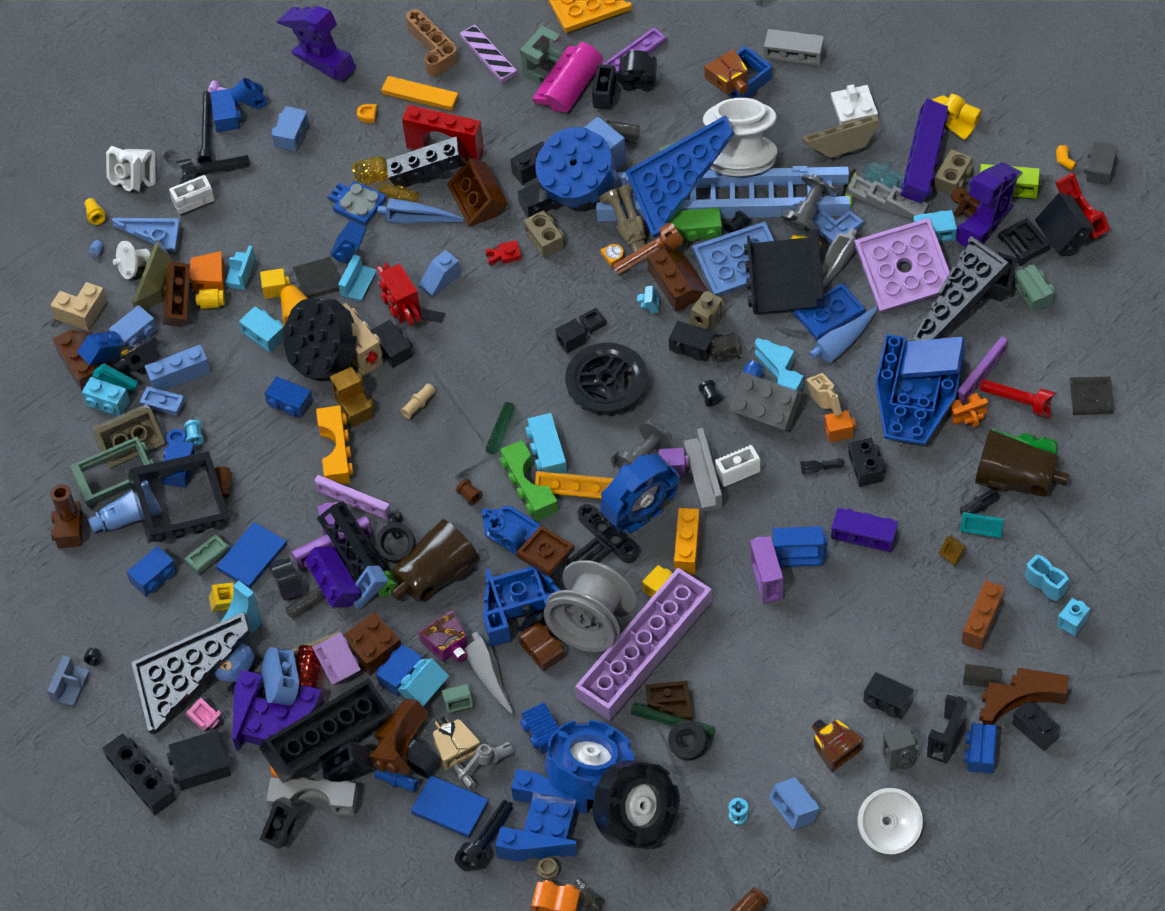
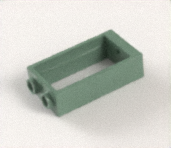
M138 437L70 465L71 473L87 507L131 488L128 479L92 495L82 472L135 449L143 466L154 463L152 459L148 460L146 445L144 442H140Z

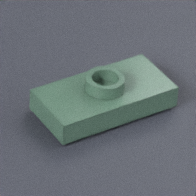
M215 534L185 557L184 560L199 575L230 549Z

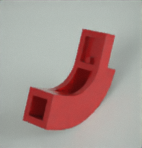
M1070 173L1055 181L1059 193L1072 195L1095 228L1090 233V238H1096L1110 230L1104 212L1093 209L1085 200L1075 174Z

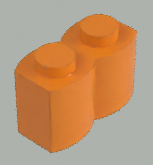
M548 880L537 882L531 911H577L580 901V890L573 885L557 886L554 882Z

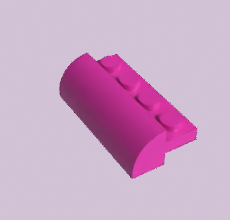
M580 42L577 47L568 46L533 96L534 103L550 105L552 111L568 113L596 72L597 65L601 64L604 60L601 54L594 47L584 42Z

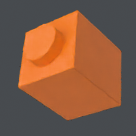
M848 410L842 411V414L838 416L834 415V413L824 415V427L829 443L853 438V430L856 429L854 417L850 418Z

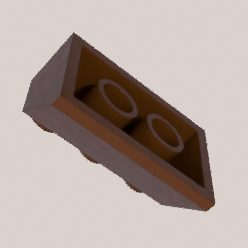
M469 158L466 165L462 166L447 183L468 226H474L497 217L508 205L486 162Z
M663 248L647 256L648 271L675 311L697 302L701 295L708 291L683 252Z
M69 330L53 338V342L61 360L80 390L83 391L90 377H93L94 370L102 364L89 366L77 353L86 337L92 333ZM109 362V363H104V364H106V365H108V366H110V367H112V368L114 369V367H113V365L111 364V362Z

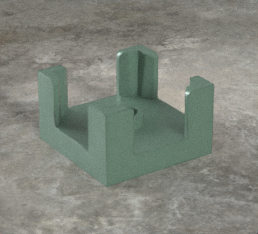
M541 26L520 49L522 74L538 83L545 79L544 75L535 71L542 61L546 59L556 64L562 56V53L551 48L549 39L554 42H560V35L544 26Z

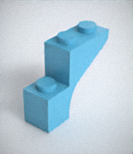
M757 338L755 341V356L777 378L779 384L801 391L803 388V375L796 371H790L794 363V350L786 346L776 345L769 340Z

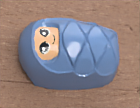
M242 643L214 672L216 678L226 682H237L241 670L248 671L255 657L253 651L249 646Z

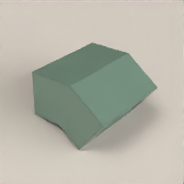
M468 684L442 690L447 713L473 707Z

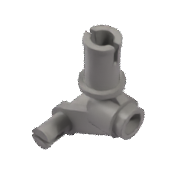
M509 742L495 748L482 744L477 748L475 756L465 768L458 762V764L455 763L453 765V769L458 773L459 780L464 782L468 789L471 790V788H475L476 783L470 776L478 765H487L489 762L494 764L499 759L513 755V747Z

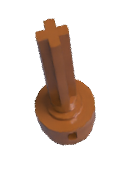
M667 223L660 227L661 237L656 238L612 265L617 274L620 275L666 245L672 251L681 246L684 239L674 224Z

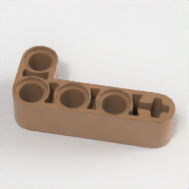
M412 9L407 12L406 19L409 32L429 51L425 56L426 72L428 75L438 76L456 65L458 62L456 45L420 10Z

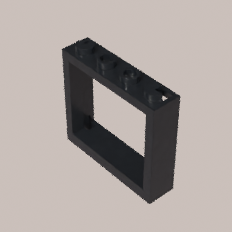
M209 451L135 467L129 470L128 478L148 543L158 541L162 543L168 538L174 537V539H179L186 536V534H201L207 529L214 528V530H218L219 527L227 525L229 514ZM205 467L219 514L154 529L140 481Z

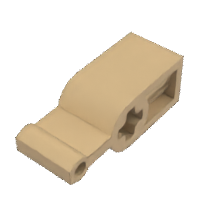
M823 373L806 379L810 397L821 408H831L836 416L842 414L834 384Z

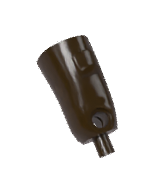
M990 430L979 462L975 484L987 486V488L998 490L999 492L1008 489L1038 496H1048L1052 482L1067 486L1070 474L1056 470L1059 456L1055 453L1033 447Z
M442 519L393 568L392 575L398 585L390 592L397 601L408 593L416 601L422 602L452 580L462 579L463 576L471 571L472 567L480 562L479 555L469 540L455 526Z

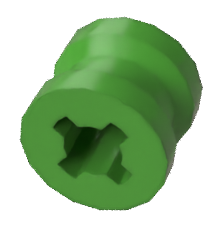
M383 571L388 581L378 591V594L381 597H387L392 595L390 591L397 586V583L392 580L391 572Z

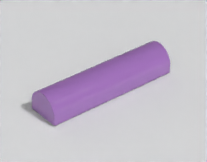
M363 516L357 519L366 536H372L373 532L367 517ZM338 532L339 541L345 543L346 536L344 533ZM326 534L291 551V555L298 569L302 570L308 567L305 560L314 547L334 546L335 550L339 551Z

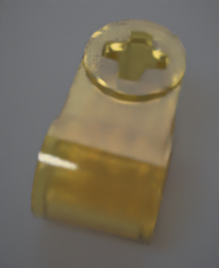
M383 156L358 160L352 164L353 181L365 185L388 179L387 163Z

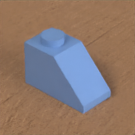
M446 250L431 261L419 283V287L433 298L461 275L459 260Z

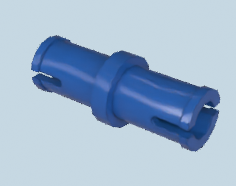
M376 769V779L391 783V786L395 788L401 787L413 793L418 789L419 780L401 774L381 772Z

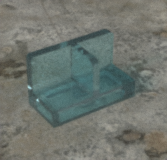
M887 161L884 166L874 162L870 165L866 163L863 166L864 180L870 183L876 180L890 189L893 186L901 189L904 176L891 170L890 161Z

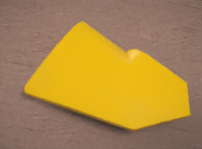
M950 94L949 98L942 95L932 99L948 106L946 114L949 117L945 126L962 140H966L978 124L982 116V110L967 103L965 104L963 98L956 94Z

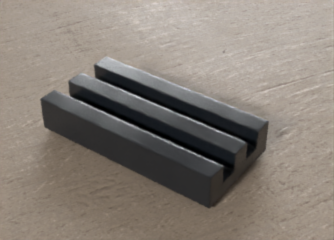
M596 536L567 560V564L578 561L587 552L589 553L582 559L583 561L590 560L599 563L612 551L603 540ZM597 544H600L596 549H594L593 551H590V550H591L592 548H594Z

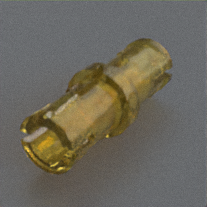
M382 182L379 187L380 193L394 199L417 203L419 198V192L404 189L401 185L393 186Z

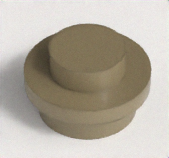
M544 858L537 865V873L543 879H552L559 872L558 863L551 858Z

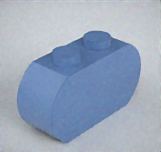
M270 647L266 651L262 663V677L267 702L291 706L296 699L299 688L294 653L292 650Z

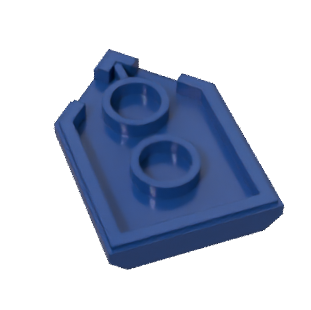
M503 506L500 509L490 510V508L482 509L485 536H487L488 529L487 519L493 515L501 516L525 528L527 534L517 550L511 551L507 549L514 555L541 526L512 506Z

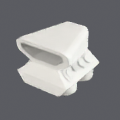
M111 146L106 152L107 178L112 185L122 184L126 191L134 189L138 192L140 191L141 184L148 187L155 185L154 151L146 149L121 150Z

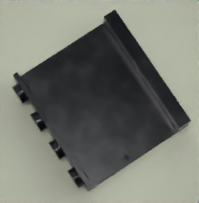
M810 229V237L758 243H752L750 236H747V244H744V253L749 258V261H745L746 273L750 272V278H746L747 290H751V295L748 296V306L753 308L754 315L825 307L818 229Z

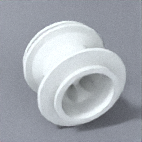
M733 98L724 100L707 110L703 116L705 126L726 115L735 132V135L710 168L724 175L748 176L764 172L774 165L778 152L777 147L771 140L763 137L762 132L776 122L777 116L772 108L754 99Z

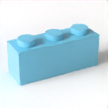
M551 413L528 418V427H525L527 438H531L533 442L530 443L532 455L537 456V460H535L537 471L567 473L566 461Z

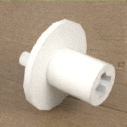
M121 241L118 244L116 259H113V264L118 266L119 272L125 279H132L136 275L137 267L147 265L151 254L148 249L135 250L129 241Z

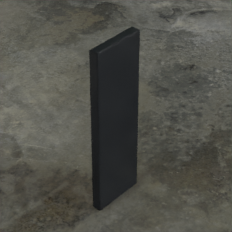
M420 308L421 319L439 323L443 322L446 313Z

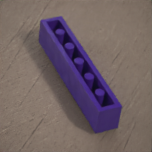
M927 98L920 108L899 196L920 204L925 197L928 198L932 191L930 183L933 182L936 174L933 172V169L936 168L939 158L936 156L941 150L942 143H940V140H942L945 134L943 126H945L949 117L946 114L948 106Z

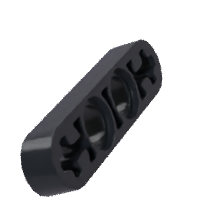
M590 504L580 506L578 509V519L581 524L594 536H598L623 562L633 563L637 560L638 548L626 535L619 532L594 506ZM583 513H586V514L591 513V518H590L588 515H585V516H584ZM598 524H605L607 526L603 531L595 528ZM614 536L619 537L621 539L618 543L615 544L609 541V539ZM625 550L628 552L632 551V555L629 553L625 555Z

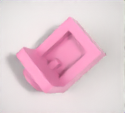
M200 698L185 715L202 731H205L208 727L212 730L220 721L217 717L221 712L219 710L216 712Z

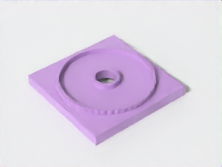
M930 218L854 240L879 313L940 295L938 292L950 272ZM902 261L910 263L912 269L909 272L903 273L897 269V265Z

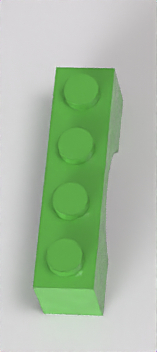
M523 440L500 449L501 458H499V462L503 469H507L510 483L516 485L519 499H524L526 503L525 508L529 516L533 515L535 521H539L557 513V500L549 486L534 485L525 478L526 472L532 467L531 454Z

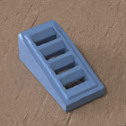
M367 566L355 583L361 594V597L358 596L354 602L357 609H361L387 583L388 579L380 566Z

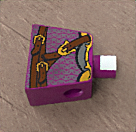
M452 610L418 631L420 642L442 661H446L453 656L457 662H461L467 657V653L464 651V648L467 647V638Z

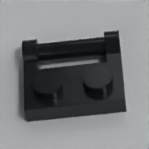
M1028 218L1002 230L997 236L1017 257V262L1020 265L1027 263L1029 259L1049 249V243ZM1014 235L1027 251L1022 252L1010 236Z

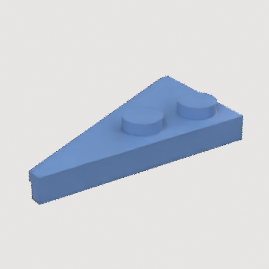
M112 218L114 227L152 244L156 240H160L167 251L176 253L180 229L179 219Z

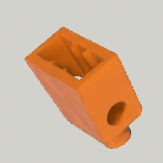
M222 252L192 257L190 259L189 281L192 283L193 290L199 292V290L218 288L219 290H224L225 293Z

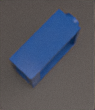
M745 46L737 54L744 64L746 63L759 74L746 83L749 88L745 93L740 94L736 89L730 92L728 95L732 98H748L772 79L771 64L760 58L755 51Z
M823 526L773 528V546L780 567L824 565V558L828 557V536L823 534Z

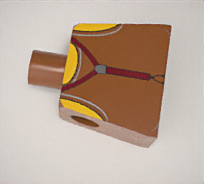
M734 49L704 66L705 79L725 94H729L735 89L740 94L748 90L749 86L746 84L748 82V70Z

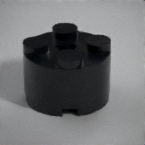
M641 50L629 51L624 57L622 55L619 60L618 81L622 85L623 90L642 89L643 91H651L656 83V57L653 55L652 58L648 56V52Z

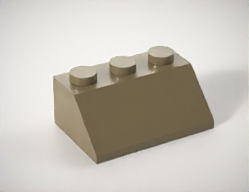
M147 404L91 428L101 452L135 437H138L140 442L145 443L148 451L165 444L152 410ZM135 449L107 461L109 468L138 456V453Z

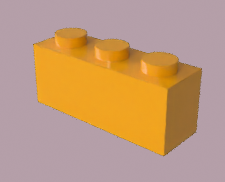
M678 508L674 571L680 568L689 575L696 574L700 524L699 509Z

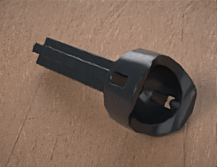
M248 155L196 165L192 163L191 158L176 161L182 168L180 184L195 179L196 175L250 166Z
M506 799L501 802L474 843L465 842L461 845L454 859L458 867L464 871L482 869L488 859L484 850L513 809L511 802H507Z

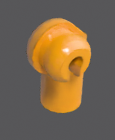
M1066 145L1058 146L1056 149L1057 162L1073 171L1077 163L1069 159V148Z

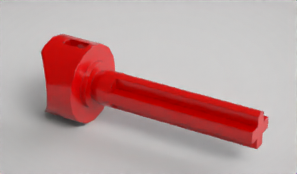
M982 379L979 385L981 391L1033 406L1034 415L1048 419L1052 416L1050 405L1052 398L1057 394L1056 392L1041 388L1037 395L986 379Z

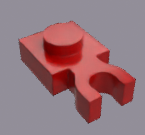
M517 240L498 244V249L485 250L486 257L493 256L488 258L489 266L501 260L503 264L522 260Z

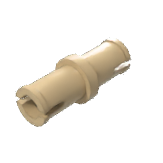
M427 383L417 394L411 396V400L400 410L401 414L405 418L410 419L436 393L435 388Z

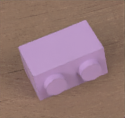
M342 633L312 647L332 685L360 670L358 660L349 649V643Z

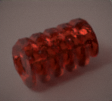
M300 645L298 647L297 659L295 660L299 678L298 692L301 685L316 688L317 683L315 681L319 679L317 674L321 671L319 668L321 663L312 646Z

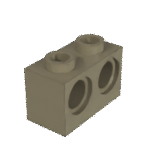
M951 149L935 175L934 189L951 195L955 188H964L966 177H970L974 169L972 157Z
M544 210L523 220L524 232L543 258L564 249L563 240L565 237L563 232L555 227L553 218L547 216Z

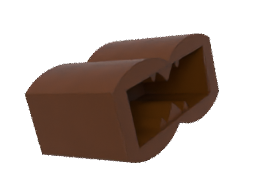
M537 622L520 633L518 641L538 667L545 671L564 658V646L558 639L555 640L551 637L552 633L547 625Z

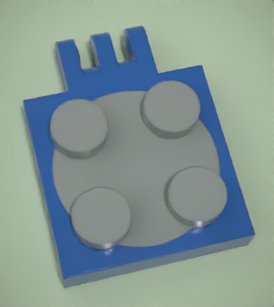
M353 181L349 187L338 183L336 188L332 190V194H329L327 197L331 202L336 203L333 206L335 213L365 227L377 213L378 206H382L387 200L386 195L356 181Z

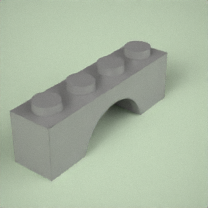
M279 777L270 778L267 804L269 811H271L275 800L281 797L296 803L308 798H318L330 806L333 815L355 816L358 791L356 783L350 781L331 782L326 779L314 781L307 778L289 779L282 783Z

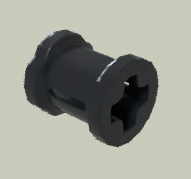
M737 211L735 216L723 225L728 233L740 230L743 226H747L749 219L743 212Z
M713 380L704 381L698 386L699 392L705 398L706 406L712 407L721 402L722 397L717 393Z

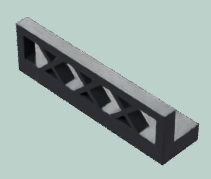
M344 501L332 505L317 517V520L357 580L362 575L361 566H380L382 571L389 570ZM329 514L335 520L334 526H330L325 519ZM338 532H342L346 536L345 543L339 541ZM350 549L356 551L357 561L352 560L349 556Z

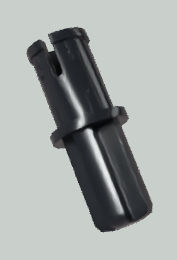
M991 489L980 497L975 496L970 503L959 509L961 515L963 512L975 514L979 511H984L985 507L997 500L999 496L994 489Z

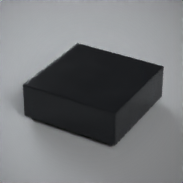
M597 308L579 316L580 322L584 324L590 334L607 325L606 319Z

